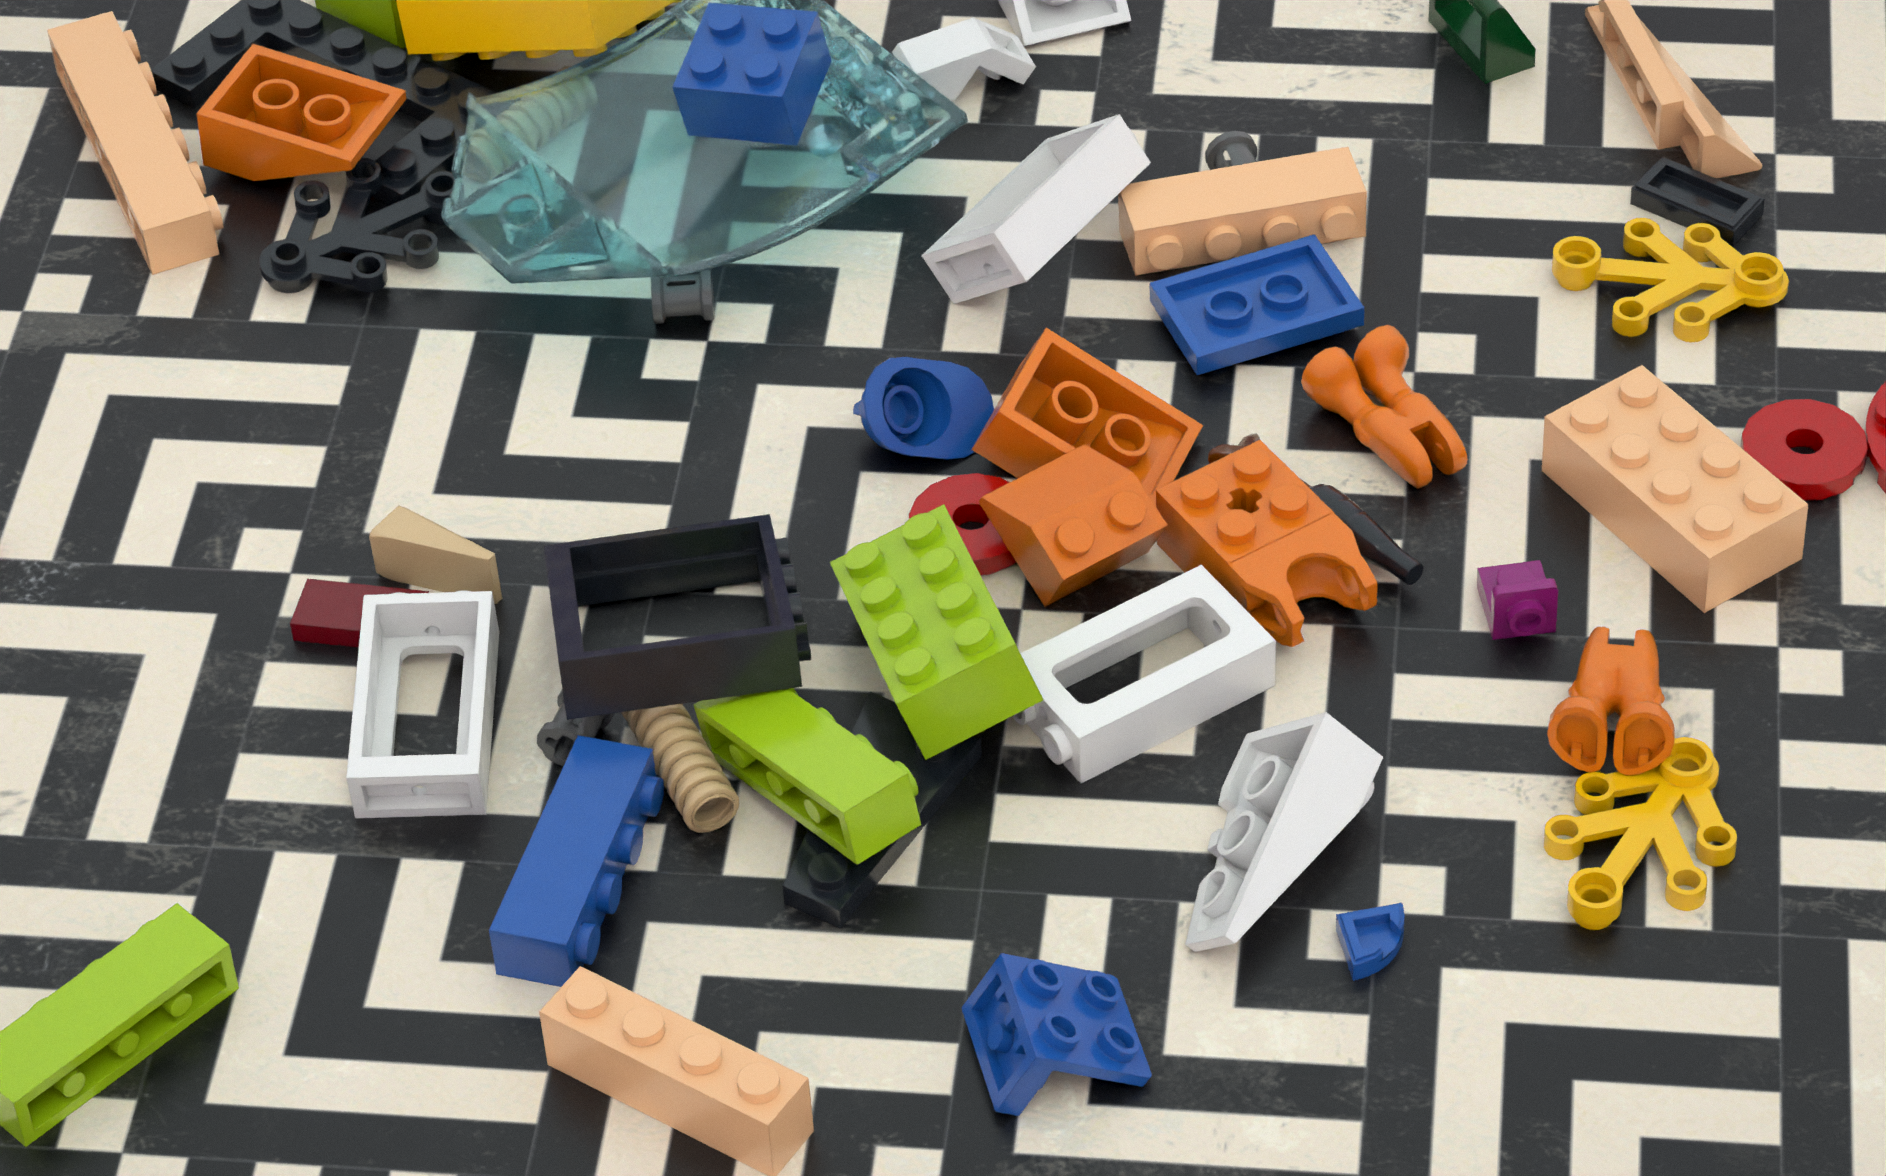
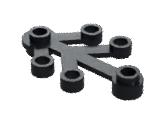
M361 158L352 170L345 171L348 190L331 232L312 240L318 219L326 216L331 209L328 187L323 182L316 180L305 181L299 184L294 191L296 214L287 236L283 240L271 243L262 251L259 258L260 272L273 289L282 293L300 292L310 286L313 279L353 285L363 292L378 291L386 285L388 280L385 259L406 262L407 265L415 269L432 267L439 259L437 236L429 230H413L406 234L404 238L385 236L383 234L423 216L430 222L440 225L452 224L461 220L468 211L467 188L464 182L452 172H435L426 179L420 193L364 217L372 195L378 193L382 187L380 166L376 161L369 158ZM363 176L369 177L365 179H359V177ZM309 199H318L316 201H307ZM426 248V250L417 251L415 249ZM342 252L358 254L352 262L331 259V257ZM366 271H375L374 273H371V274H364V273H363V272H366Z

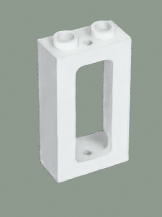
M1120 114L1047 138L921 256L953 304L1025 283L1151 162L1140 147L1135 134L1127 127Z
M1200 565L1020 653L1044 700L1012 717L1018 724H1027L1041 739L1048 757L1055 764L1060 765L1063 763L1080 783H1083L1275 686L1276 640ZM1186 628H1189L1206 646L1091 704L1079 703L1065 689Z
M462 590L445 593L412 594L397 592L392 594L364 595L346 776L355 818L486 815L499 645V627L492 591L471 592ZM457 653L462 655L464 659L456 754L394 756L402 661L407 656L413 654Z

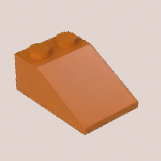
M252 44L196 113L203 165L252 181L352 170L405 102L406 90Z
M1045 328L1019 365L971 450L1016 478H1020L1085 444L1134 472L1156 506V489L1174 481L1203 425L1050 329Z

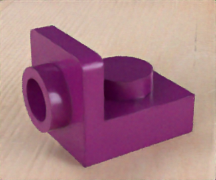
M1540 560L1477 568V589L1492 640L1556 632L1558 588L1554 579H1546Z

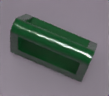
M1429 0L1428 21L1484 84L1535 67V47L1498 0Z

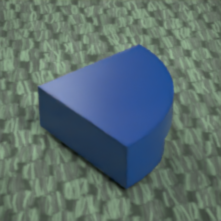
M1403 903L1336 914V932L1353 981L1380 971L1399 952L1404 938L1405 915Z

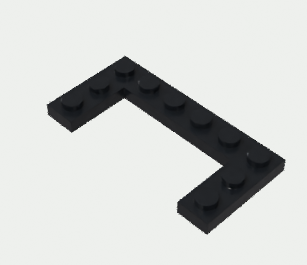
M241 0L151 69L157 91L192 108H195L213 94L252 44L406 90V100L398 110L422 123L375 160L381 169L382 187L378 193L372 196L389 205L420 193L422 185L431 174L438 171L454 173L459 169L460 165L456 153L458 146L466 140H470L472 135L482 131L484 126L492 121L494 122L497 116L507 112L508 108L516 103L418 55L408 54L407 50L301 0ZM366 176L360 177V179L369 178Z

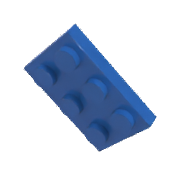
M1315 234L1149 283L1151 304L1196 375L1364 326V306Z

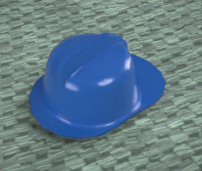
M910 357L889 358L876 366L866 381L861 400L853 406V414L861 416V423L867 435L878 446L901 455L945 460L965 458L974 453L971 449L994 411L992 396L985 383L969 368L952 362Z

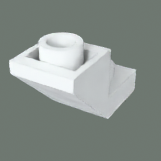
M974 17L900 42L892 51L904 73V82L912 90L926 97H930L934 93L954 102L977 69L993 79L998 80L1001 76L1024 84L1036 67L1018 36Z

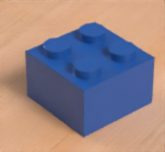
M708 3L672 86L688 136L797 146L832 61L818 12Z

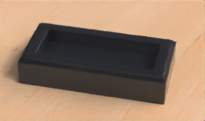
M1661 157L1631 188L1630 204L1686 228L1696 223L1713 225L1719 230L1720 237L1733 247L1761 218L1764 213L1765 199L1668 158Z

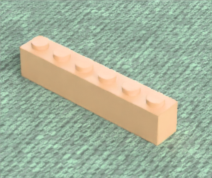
M112 11L48 29L47 32L56 73L152 275L220 255L215 231L223 229L224 226L217 201L213 195L203 196L206 194V186L200 167L196 161L187 163L190 160L189 151L181 129L179 127L170 129L173 127V121L169 106L163 94L154 96L157 94V89L149 64L147 62L138 64L141 62V57L132 30L122 32Z

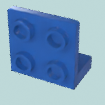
M1001 953L961 1008L995 1112L1019 1116L1037 1091L1044 1086L1052 1071L1143 1087L1152 1076L1118 979L1113 975Z

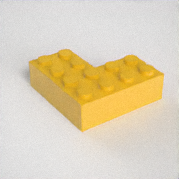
M396 0L408 54H431L432 60L445 61L458 58L465 53L478 52L479 59L482 60L504 57L512 51H525L527 58H542L553 55L559 50H573V54L576 57L597 55L607 50L606 43L616 38L634 34L637 31V24L661 17L666 13L665 7L685 0Z

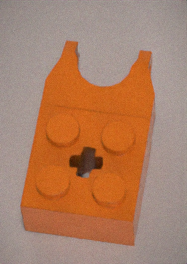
M1261 440L1156 489V508L1168 525L1157 539V545L1184 573L1202 565L1279 644L1294 647L1304 642L1301 628L1305 618L1297 605V602L1310 597H1324L1335 600L1344 607L1362 611L1377 605V581L1367 562L1360 554L1353 531Z

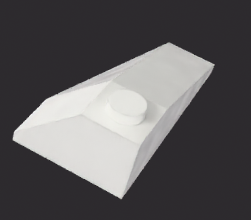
M1327 712L1246 734L1221 789L1218 805L1227 811L1223 830L1220 828L1210 836L1207 850L1217 857L1214 870L1199 884L1185 945L1194 952L1235 944L1358 814L1360 809L1366 805L1373 794V779L1383 756Z

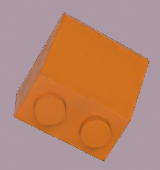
M1085 444L982 496L979 500L981 507L1044 607L1147 554L1168 526L1134 472Z

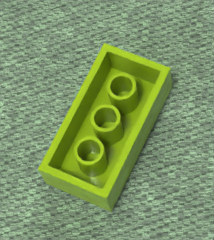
M944 504L928 513L913 516L904 525L871 542L854 546L847 554L830 562L891 695L925 760L1044 700Z

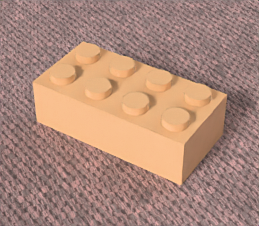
M1643 365L1545 416L1542 472L1702 612H1708L1802 559L1808 504Z

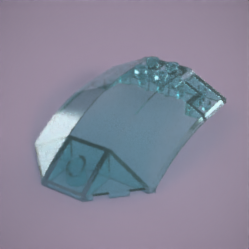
M682 0L651 23L607 48L606 51L567 69L529 84L485 97L476 98L469 92L466 102V109L469 114L464 136H459L451 169L454 182L450 198H445L441 217L447 227L511 284L684 275L750 257L791 240L822 224L882 185L968 122V118L962 109L824 0ZM708 3L818 12L832 61L797 146L688 136L672 86Z

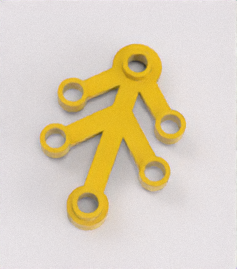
M1635 218L1628 221L1624 226L1623 247L1625 251L1637 257L1652 256L1659 263L1601 258V249L1597 243L1581 236L1564 238L1558 241L1553 248L1552 273L1558 280V283L1567 290H1585L1593 284L1594 280L1656 285L1635 297H1624L1614 303L1612 327L1618 334L1628 337L1639 336L1645 333L1649 325V316L1700 289L1717 292L1698 303H1683L1674 311L1673 333L1678 339L1685 342L1704 340L1709 334L1711 321L1743 304L1756 308L1773 305L1781 301L1788 291L1789 279L1779 259L1761 252L1742 255L1720 237V232L1716 227L1706 223H1696L1686 228L1682 250L1660 232V227L1655 221L1648 218ZM1712 260L1720 268L1703 267L1698 262H1709Z
M1689 737L1675 738L1671 755L1656 768L1642 774L1626 776L1620 772L1608 774L1588 772L1581 775L1575 783L1574 804L1577 810L1584 815L1578 817L1557 815L1549 819L1545 824L1544 849L1548 855L1558 860H1571L1578 857L1583 852L1585 842L1623 835L1601 868L1594 867L1579 870L1569 880L1567 909L1581 927L1589 930H1600L1608 927L1618 918L1622 909L1623 886L1652 844L1667 874L1665 887L1666 901L1672 907L1682 911H1692L1704 904L1707 892V876L1700 868L1694 866L1672 817L1682 801L1685 803L1698 828L1695 843L1697 858L1702 863L1714 867L1727 865L1734 859L1737 833L1731 825L1724 822L1710 792L1717 785L1719 765L1711 749L1704 742ZM1654 791L1646 803L1613 809L1616 797ZM1596 792V793H1600V794H1602V795H1601V796H1591V795H1589V794H1587V793ZM1566 835L1572 838L1564 840L1557 838V836ZM1715 841L1723 843L1724 845L1715 846L1709 844V842ZM1687 885L1695 889L1684 890L1680 889L1678 886Z

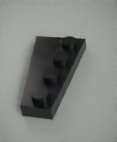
M873 692L869 693L852 730V734L863 735L876 751L892 762L900 761L910 770L918 786V795L915 796L921 825L858 865L812 831L807 830L782 886L784 904L840 929L982 756L981 738L974 735L925 760L896 703Z

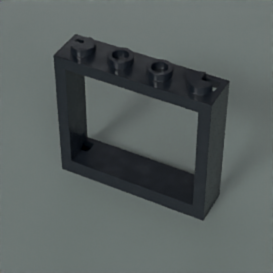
M770 514L543 545L567 720L802 687L800 662L811 660L807 623L804 622L800 593L797 592L793 563L791 564L787 537L775 539ZM760 581L769 623L767 627L584 652L578 606Z

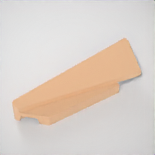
M1601 0L1598 2L1599 5L1585 8L1587 20L1658 150L1681 146L1694 170L1716 179L1758 171L1762 168L1760 160L1640 20L1628 0Z

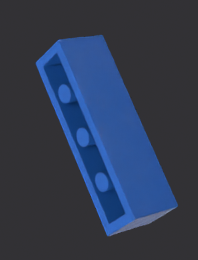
M577 735L490 926L489 934L496 975L562 987L580 966L583 967L584 964L591 965L594 962L599 949L600 927L606 913L614 914L617 910L621 898L624 871L628 864L635 865L637 863L643 845L644 825L648 816H657L662 805L664 781L662 778L656 777L653 749Z

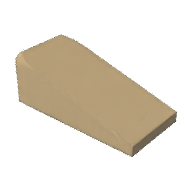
M400 505L371 530L369 538L376 573L397 582L440 592L462 590L471 592L492 591L494 604H497L502 599L495 553Z

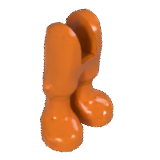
M1384 325L1367 333L1358 344L1353 360L1345 350L1338 347L1327 348L1316 354L1303 372L1301 380L1303 390L1321 407L1339 414L1353 425V430L1358 440L1366 447H1369L1406 482L1417 489L1427 486L1433 477L1430 459L1442 473L1447 475L1455 474L1466 466L1468 461L1467 453L1462 440L1452 424L1428 397L1414 392L1402 376L1409 358V347L1405 338L1395 327ZM1366 393L1375 397L1385 407L1375 405Z
M1596 627L1591 632L1584 646L1576 680L1568 690L1570 697L1560 702L1550 715L1547 731L1549 744L1562 760L1576 769L1590 773L1599 771L1604 765L1607 754V718L1613 713H1617L1620 718L1616 725L1614 736V765L1618 772L1626 776L1642 774L1656 768L1671 755L1675 743L1674 723L1668 712L1661 706L1665 697L1659 687V658L1656 642L1650 631L1637 630L1635 632L1634 646L1609 644L1610 629Z

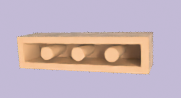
M1342 147L1130 183L1118 194L1119 231L1134 274L1137 276L1225 261L1314 234L1321 244L1365 237L1367 191L1349 147Z
M581 966L539 1011L547 1065L768 1176H777L814 1132L808 1077Z

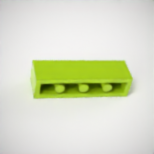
M794 688L704 700L694 704L702 737L715 756V760L855 864H860L921 825L915 796L918 795V786L910 770L900 761L892 762L876 751L863 735H854L836 723L833 716L822 707L816 709L799 697Z
M176 903L154 920L143 924L135 934L102 958L91 962L80 974L50 996L36 1002L28 1012L0 1031V1126L27 1147L238 990L239 985L229 944Z

